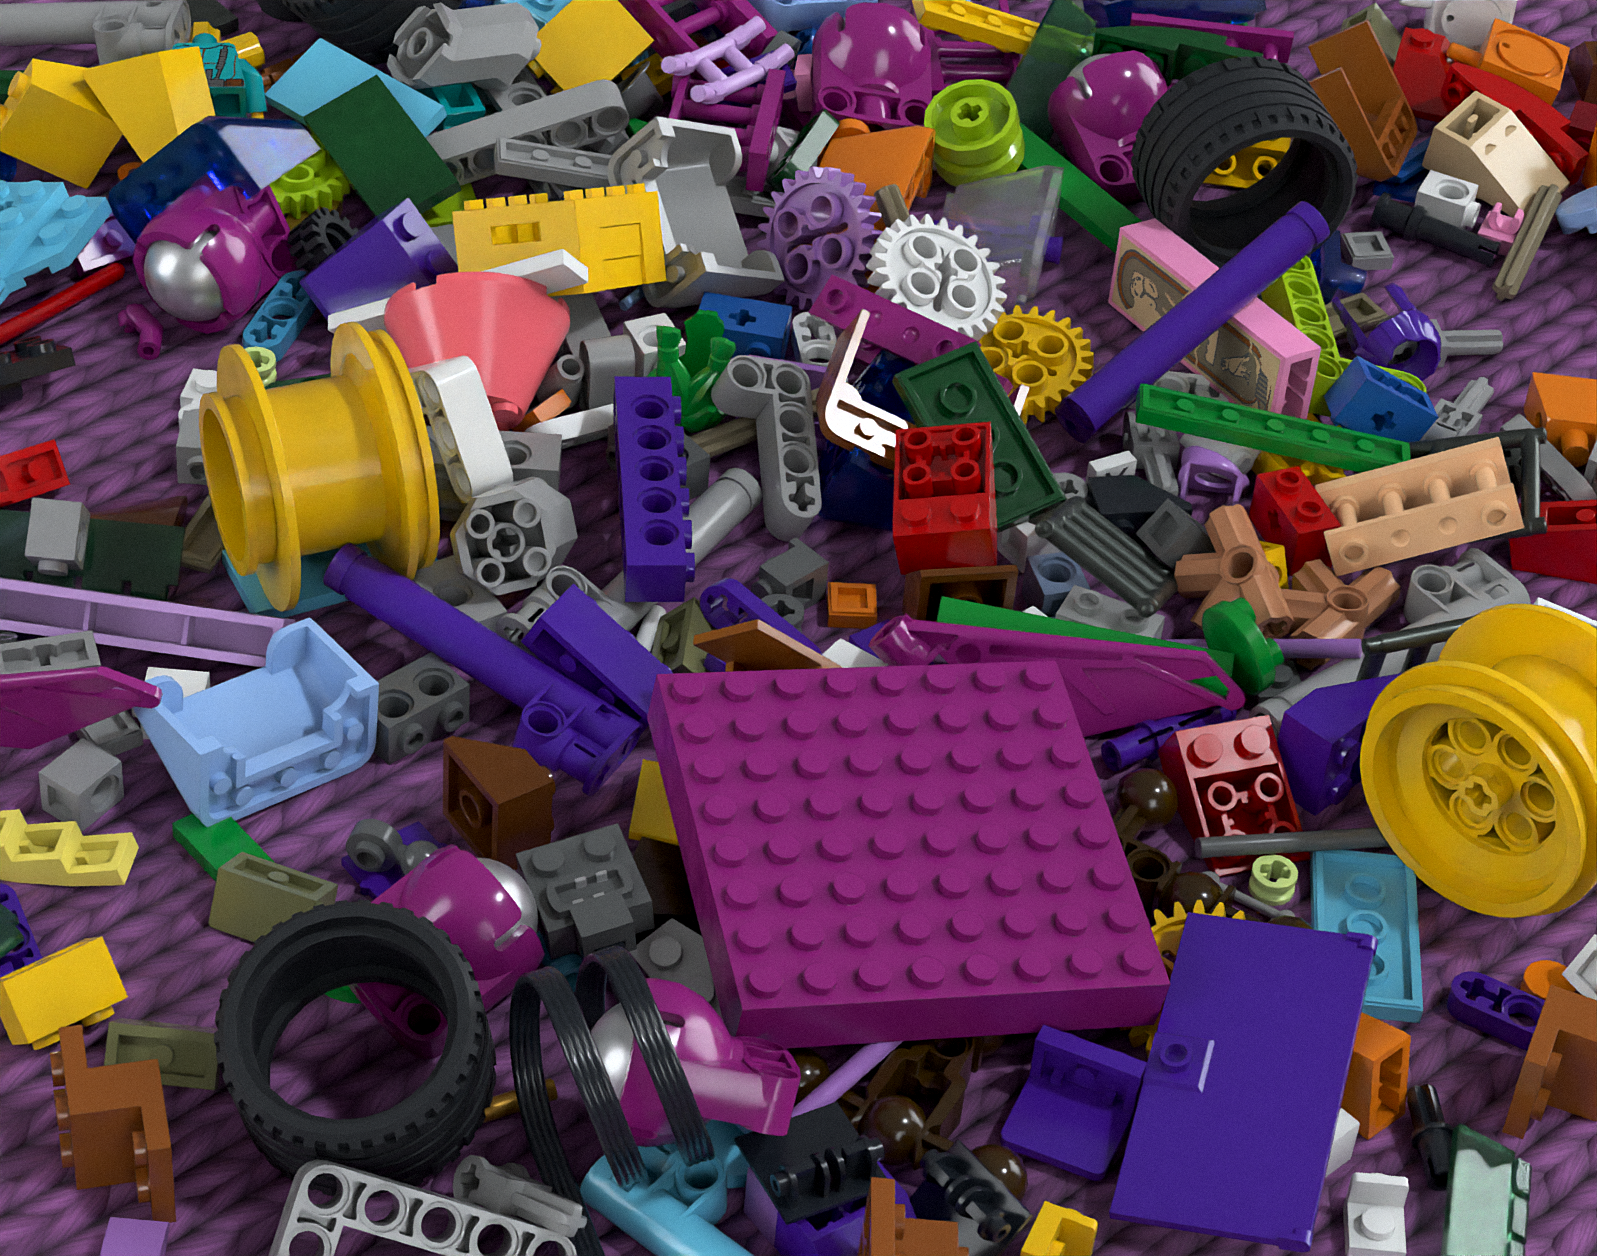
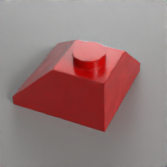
M1405 27L1393 72L1414 117L1440 123L1455 109L1453 105L1440 95L1450 65L1458 61L1446 56L1450 42L1445 36L1434 34L1432 31L1424 28L1412 29Z

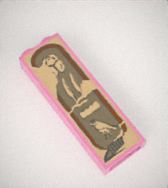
M1156 218L1120 227L1108 303L1144 332L1215 273L1219 267ZM1256 297L1180 362L1193 373L1203 375L1210 382V387L1219 394L1222 393L1230 403L1307 420L1321 347Z

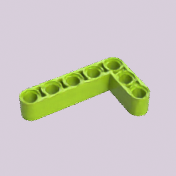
M1305 256L1264 290L1261 296L1267 306L1321 347L1308 412L1330 417L1331 413L1324 395L1352 360L1339 356L1313 263L1310 258ZM1377 366L1426 393V386L1416 376L1404 371Z

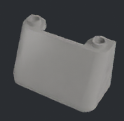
M656 116L611 156L608 164L610 186L624 185L625 194H627L626 185L645 183V192L658 191L667 281L642 284L645 297L653 307L674 309L700 305L704 292L740 298L765 295L785 281L779 262L772 252L756 250L748 255L725 184L736 175L742 164V152L735 128Z

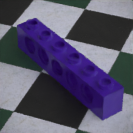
M614 376L613 427L625 602H684L685 584L695 580V554L686 553L685 550L692 548V521L683 520V517H689V488H680V486H686L687 480L686 457H678V455H683L684 427L675 426V424H681V396H672L671 377Z

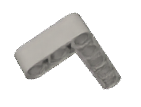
M320 1159L307 1162L298 1169L269 1252V1256H290L289 1245L293 1237L298 1233L311 1231L317 1234L319 1240L318 1250L314 1256H334L344 1225L445 1256H533L536 1248L546 1241L556 1242L559 1250L558 1256H577L575 1246L569 1238L531 1221L508 1214L497 1213L488 1208ZM323 1173L333 1174L337 1181V1191L334 1197L323 1204L312 1203L308 1196V1186L311 1180ZM380 1190L389 1191L393 1198V1208L390 1214L378 1221L369 1220L365 1214V1203L368 1197ZM436 1207L445 1208L449 1217L448 1226L445 1231L436 1237H425L421 1229V1222L425 1213ZM500 1224L504 1233L502 1245L493 1253L482 1254L477 1245L478 1235L486 1226Z

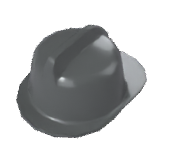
M649 61L643 63L626 79L616 84L628 111L629 119L636 118L648 122L663 107V98L645 72L650 65Z

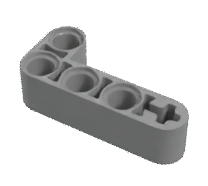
M592 293L551 296L557 302L558 298H563L570 310V328L557 354L559 359L568 354L577 356L584 364L578 400L581 411L613 404L614 376L635 377V355L629 335L611 336Z
M738 355L730 360L712 387V401L725 414L756 419L766 528L779 540L789 542L795 537L799 539L820 511L822 504L810 380L806 372L796 364Z

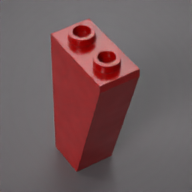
M1597 500L1540 502V517H1545L1548 527L1546 534L1508 538L1513 570L1597 584ZM1518 503L1521 513V503Z

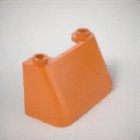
M915 125L834 138L819 154L817 167L838 168L841 172L854 174V182H861L867 185L863 193L866 196H874V193L880 188L896 184L900 189L909 212L915 196L926 198L931 187L936 131L933 128ZM875 200L869 210L870 212L880 213ZM882 217L873 224L876 230L884 231L886 228ZM865 272L864 275L867 278V280L873 272ZM869 284L868 288L861 287L874 294L879 289L878 286Z

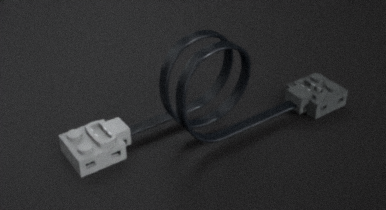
M618 823L516 853L518 874L527 883L534 896L538 912L537 926L551 960L577 952V947L583 959L577 976L575 994L567 979L555 967L546 966L519 976L512 991L509 1013L510 1055L515 1092L524 1131L542 1182L552 1187L551 1192L582 1206V1215L587 1217L585 1228H578L575 1236L569 1237V1240L575 1246L577 1256H605V1253L566 1157L551 1111L540 1044L541 1000L549 1015L614 1178L620 1188H625L627 1185L631 1186L640 1181H646L648 1179V1172L591 1034V1030L597 1021L605 1014L606 981H608L616 1003H621L675 1136V1143L684 1164L691 1167L693 1164L705 1162L707 1159L712 1160L715 1157V1151L659 1009L639 965L629 953V951L637 949L635 934L654 929L655 925L651 897Z

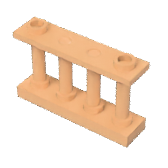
M1499 437L1315 485L1316 491L1341 524L1339 528L1324 531L1336 576L1524 528L1514 485L1510 481Z

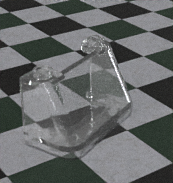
M1040 166L957 185L955 193L947 192L943 217L947 218L948 229L954 231L959 224L962 225V236L968 239L976 235L978 239L975 247L978 250L989 248L991 251L985 259L987 262H995L1000 265L993 275L1004 278L1006 281L1000 288V291L1007 295L1006 300L1001 304L1005 309L1006 315L1013 314L1015 305L1020 306L1022 314H1029L1034 306L1050 236L1054 237L1064 176V168Z

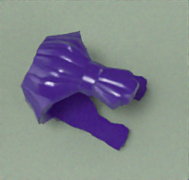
M1395 283L1384 286L1400 313L1380 323L1369 334L1368 338L1336 296L1332 299V307L1347 330V340L1355 356L1357 355L1377 366L1410 373L1421 381L1435 373L1441 360V337L1429 317L1419 311L1409 301L1400 286ZM1406 341L1417 342L1418 346L1414 355L1407 361L1400 364L1389 363L1397 346Z

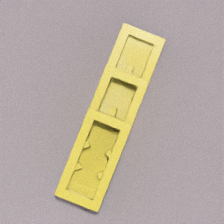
M20 809L0 811V880L59 886L125 885L139 849L132 832L83 836L76 821L27 824Z

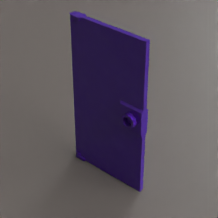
M1191 912L1187 913L1170 978L1171 985L1165 997L1157 1032L1154 1035L1139 1101L1109 1211L1110 1219L1274 1245L1282 1250L1301 1253L1310 1251L1372 963L1378 946V939L1376 937L1348 931L1347 934Z

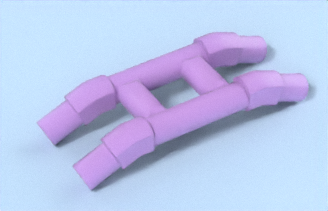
M754 16L744 25H740L727 33L725 37L693 52L665 57L661 62V68L665 73L677 76L688 75L696 69L709 83L694 86L691 89V98L695 102L716 104L728 95L758 81L766 80L769 69L779 70V68L794 58L795 54L793 49L785 43L754 64L751 63L740 50L766 29L764 21L759 16ZM722 57L737 73L727 77L712 61Z

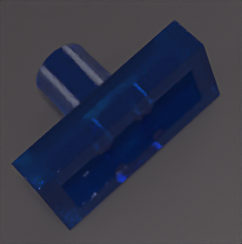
M1336 230L1319 249L1308 256L1313 263L1325 305L1330 303L1337 289L1355 295L1359 294L1364 287L1367 277V271L1341 262L1340 231Z

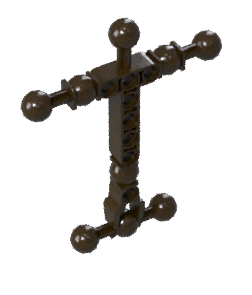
M1149 768L1136 769L1122 777L1113 794L1114 807L1117 813L1112 819L1146 916L1150 918L1149 921L1156 924L1154 918V910L1156 909L1160 910L1167 919L1174 917L1175 902H1180L1186 914L1188 912L1193 913L1197 900H1202L1205 913L1212 914L1219 902L1224 903L1226 917L1232 918L1234 914L1240 911L1232 907L1236 892L1235 886L1228 885L1223 892L1220 885L1205 873L1192 871L1181 873V862H1172L1160 850L1136 840L1141 831L1151 832L1159 830L1171 822L1178 807L1177 790L1172 780L1160 770ZM1245 913L1246 920L1263 922ZM1283 915L1272 918L1268 922H1263L1315 930L1301 917ZM1007 1034L920 1040L910 1050L904 1048L893 1050L867 1086L865 1098L848 1090L835 1102H838L859 1136L865 1135L869 1139L877 1137L881 1141L885 1152L884 1159L879 1161L881 1164L893 1166L910 1162L915 1171L922 1168L919 1164L920 1160L928 1151L936 1149L939 1153L947 1152L954 1144V1142L948 1140V1137L961 1122L965 1090L970 1081L971 1072L976 1073L979 1070L983 1057L990 1056L1001 1048ZM786 1048L793 1056L801 1073L794 1107L831 1075L826 1060L809 1048ZM920 1091L924 1095H936L940 1099L934 1111L926 1119L924 1111L909 1097L899 1095L912 1097ZM996 1144L977 1146L971 1150L1021 1202L1028 1187L1027 1172L1022 1158L1007 1146Z

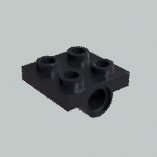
M35 336L14 342L15 350L0 352V406L23 399L21 380L75 366L72 348L55 344L54 339L42 340L41 336Z

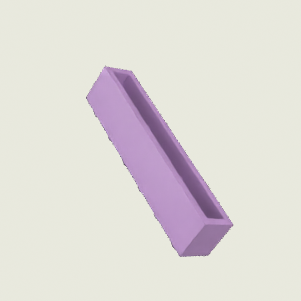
M0 577V630L48 637L92 630L95 643L264 667L266 666V652L271 637L279 629L295 623L294 619Z

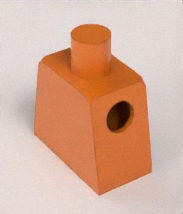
M1532 372L1524 403L1526 419L1535 428L1544 427L1546 429L1547 440L1573 467L1585 465L1597 441V379Z
M1362 1012L1341 1108L1360 1122L1358 1133L1369 1140L1405 1115L1411 1036Z

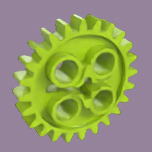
M267 127L264 128V134L258 135L250 130L248 131L247 139L235 136L233 137V144L222 143L223 149L214 152V161L253 162L256 164L271 187L283 215L291 213L293 217L300 219L301 212L307 211L311 214L317 210V206L331 209L332 200L341 201L342 203L343 194H350V184L314 135L305 136L304 129L302 128L295 134L289 133L287 127H282L279 133H273Z

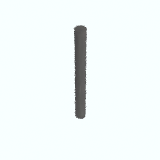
M1378 827L1199 837L1195 840L1197 858L1390 847Z

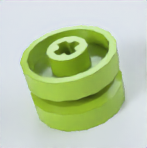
M984 79L964 80L947 86L933 97L926 108L924 126L933 128L936 131L933 162L939 176L950 185L966 190L986 189L1002 183L1013 175L1023 161L1025 142L1019 125L1020 119L1017 106L1012 94L1003 86Z

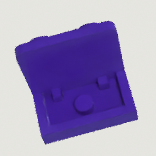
M1043 1025L1035 1039L1029 1077L1001 1130V1145L1007 1146L1012 1151L1093 1181L1102 1180L1106 1176L1136 1112L1147 1062L1131 1057L1126 1053L1084 1040L1071 1033L1062 1032Z

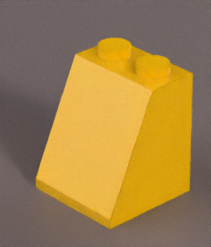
M572 0L538 31L537 38L541 40L540 52L536 58L528 62L526 68L538 79L542 75L547 78L554 86L550 91L552 95L596 80L605 79L613 82L649 49L654 40L618 0Z
M199 46L160 51L82 69L84 80L144 165L161 162L163 171L207 162L209 161L208 152L223 149Z
M32 58L24 73L18 71L14 75L8 89L9 97L4 105L0 104V151L87 189L123 134L84 80L82 69L87 68Z

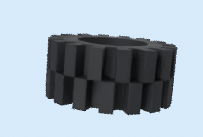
M322 207L320 210L318 208L289 232L291 236L288 237V244L292 245L289 249L290 254L298 258L294 263L298 269L302 267L305 269L306 273L304 276L309 274L358 232L356 227L351 229L348 226L350 221L345 216L339 219V212L335 210L329 212L328 208Z

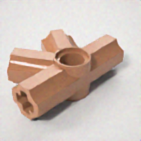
M1240 504L1233 506L1222 505L1209 513L1210 517L1204 524L1216 553L1183 555L1180 561H1176L1174 577L1178 585V593L1185 599L1206 597L1190 621L1203 631L1202 616L1206 609L1220 601L1232 602L1242 597L1252 606L1256 616L1255 623L1265 639L1268 637L1280 639L1289 633L1294 619L1278 585V571L1267 560L1246 510Z
M1320 559L1305 562L1304 566L1293 574L1291 586L1293 590L1280 588L1294 619V623L1289 629V633L1293 634L1290 635L1289 639H1361L1362 642L1365 628L1399 599L1401 586L1396 583L1391 571L1380 566H1376L1371 571L1365 570L1352 583L1345 585L1335 575L1333 570ZM1296 658L1297 664L1313 670L1317 665H1325L1331 658Z

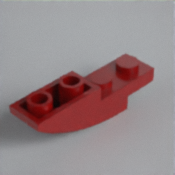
M1455 62L1450 65L1440 95L1456 108L1476 90L1511 109L1569 180L1568 187L1578 182L1589 153L1566 134L1571 123L1570 120L1534 94L1508 80L1462 63Z

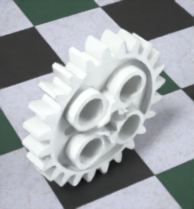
M913 214L909 215L904 223L899 219L895 220L890 228L886 227L876 240L877 242L869 251L872 258L868 261L866 267L873 271L867 282L879 287L875 294L979 341L997 324V319L1005 310L1001 304L1007 298V295L1000 291V288L1006 282L1005 279L993 275L1000 267L999 263L987 262L985 259L991 250L989 248L978 250L975 247L978 237L976 235L968 239L963 237V226L960 224L954 231L948 229V223L944 217H942L937 225H934L929 214H925L920 222Z

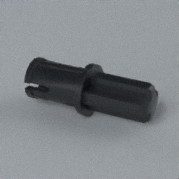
M1431 1084L1412 1086L1407 1091V1104L1415 1130L1410 1138L1412 1146L1421 1155L1428 1188L1434 1191L1450 1190L1455 1187L1454 1183L1460 1184L1463 1179L1453 1149L1454 1129L1450 1124L1445 1123L1436 1088Z

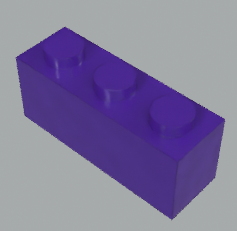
M574 583L539 617L521 641L542 662L643 724L642 733L649 727L647 715L656 675L673 674L668 666L653 656L629 631L621 627L599 607L593 598L587 596Z

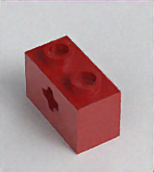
M1296 466L1257 474L1249 518L1265 542L1284 546L1288 575L1293 576L1304 566L1305 562L1318 559L1326 566L1332 568L1324 531L1339 528L1341 524L1301 468Z

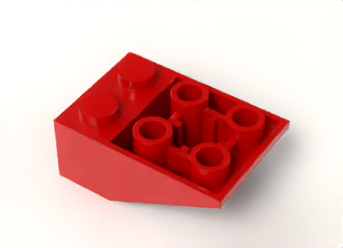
M991 422L896 430L892 537L901 575L918 570L997 566V518Z
M1269 715L1175 731L1157 750L1163 772L1172 780L1177 790V811L1194 842L1199 837L1303 831ZM1309 852L1275 854L1283 856L1293 863L1309 861L1311 859ZM1269 854L1203 859L1210 871L1215 872L1219 877L1251 872L1256 859Z

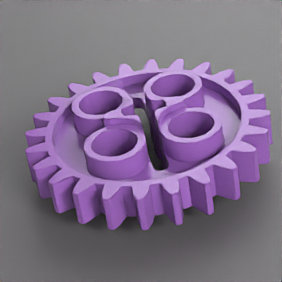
M811 166L809 172L795 171V180L783 179L782 184L785 193L772 191L771 195L776 203L775 207L763 208L765 214L770 217L769 223L758 224V228L767 234L766 239L757 243V247L765 248L776 256L785 280L775 288L774 293L776 295H787V304L799 305L801 310H810L832 274L859 287L868 288L869 283L864 274L866 271H871L866 267V264L872 258L869 251L874 245V239H877L883 231L874 229L873 224L882 217V214L870 212L869 209L876 199L874 196L863 195L867 185L861 182H854V174L841 172L840 169L831 167Z

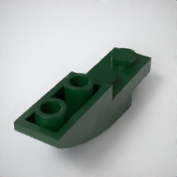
M1117 26L1097 28L1092 56L1133 50L1141 52L1156 63L1166 85L1170 86L1173 79L1181 80L1190 73L1209 64L1243 56L1263 57V53L1226 45L1227 36L1207 32L1155 26Z

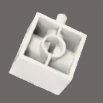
M1399 0V4L1401 6L1425 8L1424 29H1428L1434 34L1445 36L1450 43L1454 42L1479 52L1495 18L1512 24L1518 0Z

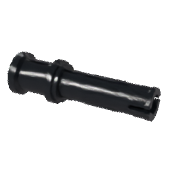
M1383 192L1370 220V227L1378 229L1380 226L1403 235V240L1408 242H1415L1418 238L1484 264L1489 268L1493 266L1496 260L1494 255L1498 256L1501 242H1495L1428 216L1427 210L1423 206L1416 205L1411 207L1391 199V194Z

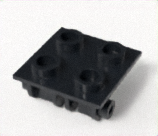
M838 1102L791 1117L787 1135L774 1136L752 1131L734 1138V1142L786 1225L868 1196L871 1177L887 1178L877 1164V1161L883 1160L885 1157L881 1141L877 1137L869 1139L865 1135L859 1136Z
M957 1139L947 1152L939 1153L936 1149H932L921 1158L919 1164L923 1168L922 1176L925 1180L909 1199L916 1218L958 1222L959 1246L968 1247L969 1256H1001L1032 1218L1033 1214L960 1140Z

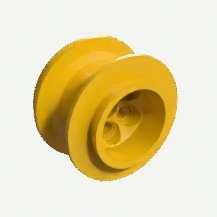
M354 321L340 324L334 333L332 341L331 377L266 390L247 351L239 344L224 346L220 351L217 363V392L205 393L200 400L199 431L204 470L215 519L228 557L237 573L241 576L256 573L271 605L276 610L283 612L294 609L299 600L301 556L339 549L347 543L354 545L366 543L373 557L412 581L417 570L432 566L437 557L440 537L439 499L433 456L423 412L413 380L404 358L391 336L381 329L367 332L359 323Z
M1506 604L1483 610L1456 629L1443 647L1438 661L1412 667L1400 674L1382 690L1371 707L1360 750L1361 781L1371 814L1383 837L1407 867L1414 870L1416 876L1426 885L1450 901L1469 910L1495 917L1541 916L1559 912L1570 907L1584 897L1597 883V629L1570 614L1533 604Z

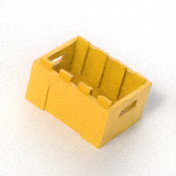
M645 183L626 185L627 194H625L624 185L606 187L607 196L604 195V187L585 189L586 198H583V189L564 191V200L548 202L547 193L530 194V204H527L526 195L508 197L509 206H506L505 197L486 199L487 208H484L483 199L464 201V210L452 212L458 272H482L564 249L588 268V283L547 294L549 297L586 294L667 281L658 191L645 192Z

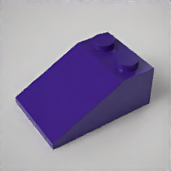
M406 198L373 218L300 280L299 283L328 321V315L389 298L399 289L412 282L416 284V289L436 284L437 275L458 272V265L411 200Z

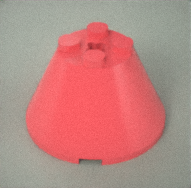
M455 272L437 275L436 284L416 289V284L412 282L399 289L389 298L385 305L384 325L400 350L408 369L458 356L469 357L480 374L498 430L509 431L523 420L570 328V310L563 298H558L557 302L547 295L546 286L530 279L495 272Z

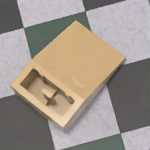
M1476 90L1434 127L1422 166L1428 170L1479 185L1476 198L1492 206L1497 202L1502 203L1501 211L1507 213L1512 218H1514L1518 209L1524 211L1525 218L1541 185L1550 187L1551 184H1555L1559 187L1557 192L1561 194L1568 188L1570 183L1511 109Z

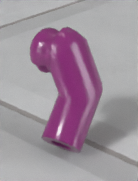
M137 303L127 305L126 309L118 314L117 321L119 326L126 325L124 329L126 333L139 332L137 353L140 357L146 360L156 359L161 350L164 333L163 325L144 305Z

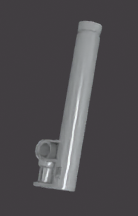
M186 0L0 4V46L96 44L100 65L155 52L172 50L173 45L177 43H188L191 33L190 9Z
M739 468L728 469L689 506V517H683V520L692 521V548L685 550L686 553L695 554V566L760 504L762 499L761 488L755 478L745 470ZM564 565L556 566L549 570L543 582L523 600L522 609L517 614H505L497 621L495 629L498 635L539 659L521 642L522 639L517 637L523 632L524 638L539 617L573 583L587 596L593 598L600 608L627 631H630L658 602H625L623 570L600 590L574 568Z
M1470 548L1461 553L1458 563L1451 567L1423 565L1413 570L1403 609L1404 617L1411 625L1401 630L1474 616L1483 610L1495 606L1531 604L1526 588L1516 577L1483 551ZM1446 642L1433 644L1425 663L1438 661ZM1409 649L1387 653L1379 677L1399 674ZM1363 651L1361 658H1346L1251 708L1249 718L1269 715L1276 741H1278L1284 712L1316 688L1355 682L1365 656Z

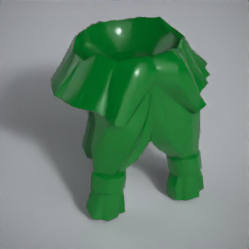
M701 309L684 322L688 342L686 343L685 354L680 357L678 345L682 339L681 330L670 326H656L658 363L657 368L647 375V377H671L672 396H681V424L675 425L683 426L684 430L690 433L714 428L722 419L728 416V414L723 413L713 403L711 390L736 350L735 342L722 337L725 327L718 312Z

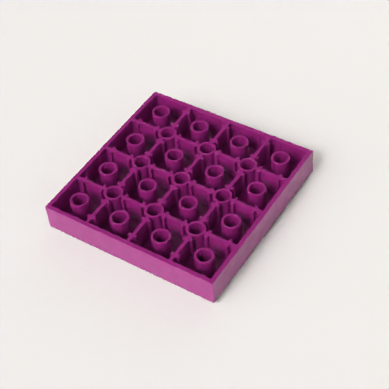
M1056 660L656 675L647 719L723 1022L730 1036L758 1037L776 1042L785 1048L1036 1033L1041 1030L1043 1025L1060 1031L1155 1024L1171 983Z

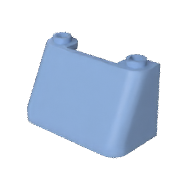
M309 617L281 628L274 633L267 647L266 666L183 698L182 687L171 676H157L144 682L155 685L162 690L163 695L160 704L152 709L133 707L135 715L189 810L201 823L209 827L229 817L238 820L362 767L370 759L376 745L379 683Z

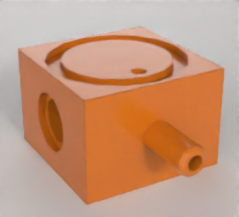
M1495 18L1479 52L1452 42L1447 49L1446 56L1508 80L1552 106L1560 91L1570 47Z

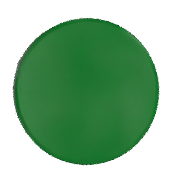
M1239 597L1232 602L1220 601L1206 609L1203 613L1202 628L1209 649L1235 654L1231 679L1243 690V693L1256 696L1273 685L1276 675L1275 668L1284 662L1282 651L1272 638L1268 637L1265 639L1255 623L1256 616L1254 610L1247 600Z

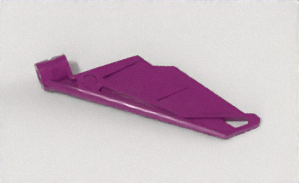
M907 613L903 616L899 615L886 623L875 634L868 645L888 666L929 665L939 654L948 664L1056 660L1083 737L1133 726L1147 719L1154 721L1218 705L1230 711L1237 710L1244 706L1246 700L1243 690L1206 651L912 619ZM1217 676L1228 690L1226 695L1222 696L1190 680Z
M104 666L0 674V747L33 749L133 707L152 709L160 704L163 695L162 690L155 685ZM114 687H119V688H122V689H125V690L112 689V688H114Z

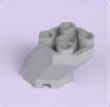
M441 2L433 4L435 9L421 6L417 7L396 31L393 43L399 46L396 57L389 54L387 66L394 79L414 90L473 82L484 90L494 88L499 92L506 91L528 62L532 61L539 54L541 48V40L537 38L539 28L530 11L517 2L452 10Z
M536 477L496 485L492 490L472 497L450 532L458 573L490 594L497 596L535 587L538 581L546 577L550 569L561 566L578 538L570 499Z

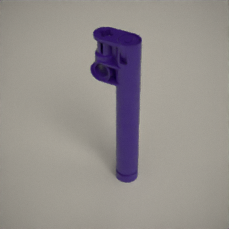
M1301 201L1297 203L1285 216L1279 218L1098 369L1092 377L1068 394L1055 408L1056 417L1063 428L1076 441L1085 443L1111 417L1125 411L1136 401L1140 383L1154 385L1165 373L1309 254L1312 248L1317 247L1329 237V226L1321 213L1308 202Z
M347 543L336 553L324 575L323 583L325 586L339 595H345L347 600L523 709L512 747L525 749L539 766L543 765L554 772L562 770L583 784L582 792L588 797L593 796L635 748L642 734L643 724L373 556L368 557L367 552L356 545Z

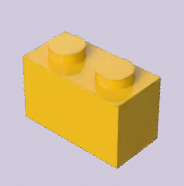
M102 936L85 938L0 977V1018L12 1045L31 1043L34 1050L44 1048L59 1041L60 1027H66L79 1020L86 1027L114 1015L115 1012L112 1005L128 998Z

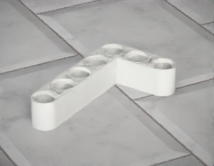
M458 356L409 368L408 370L413 380L422 412L427 414L451 485L458 498L464 503H469L472 497L490 491L496 485L513 482L511 464L480 374L473 361L467 356Z

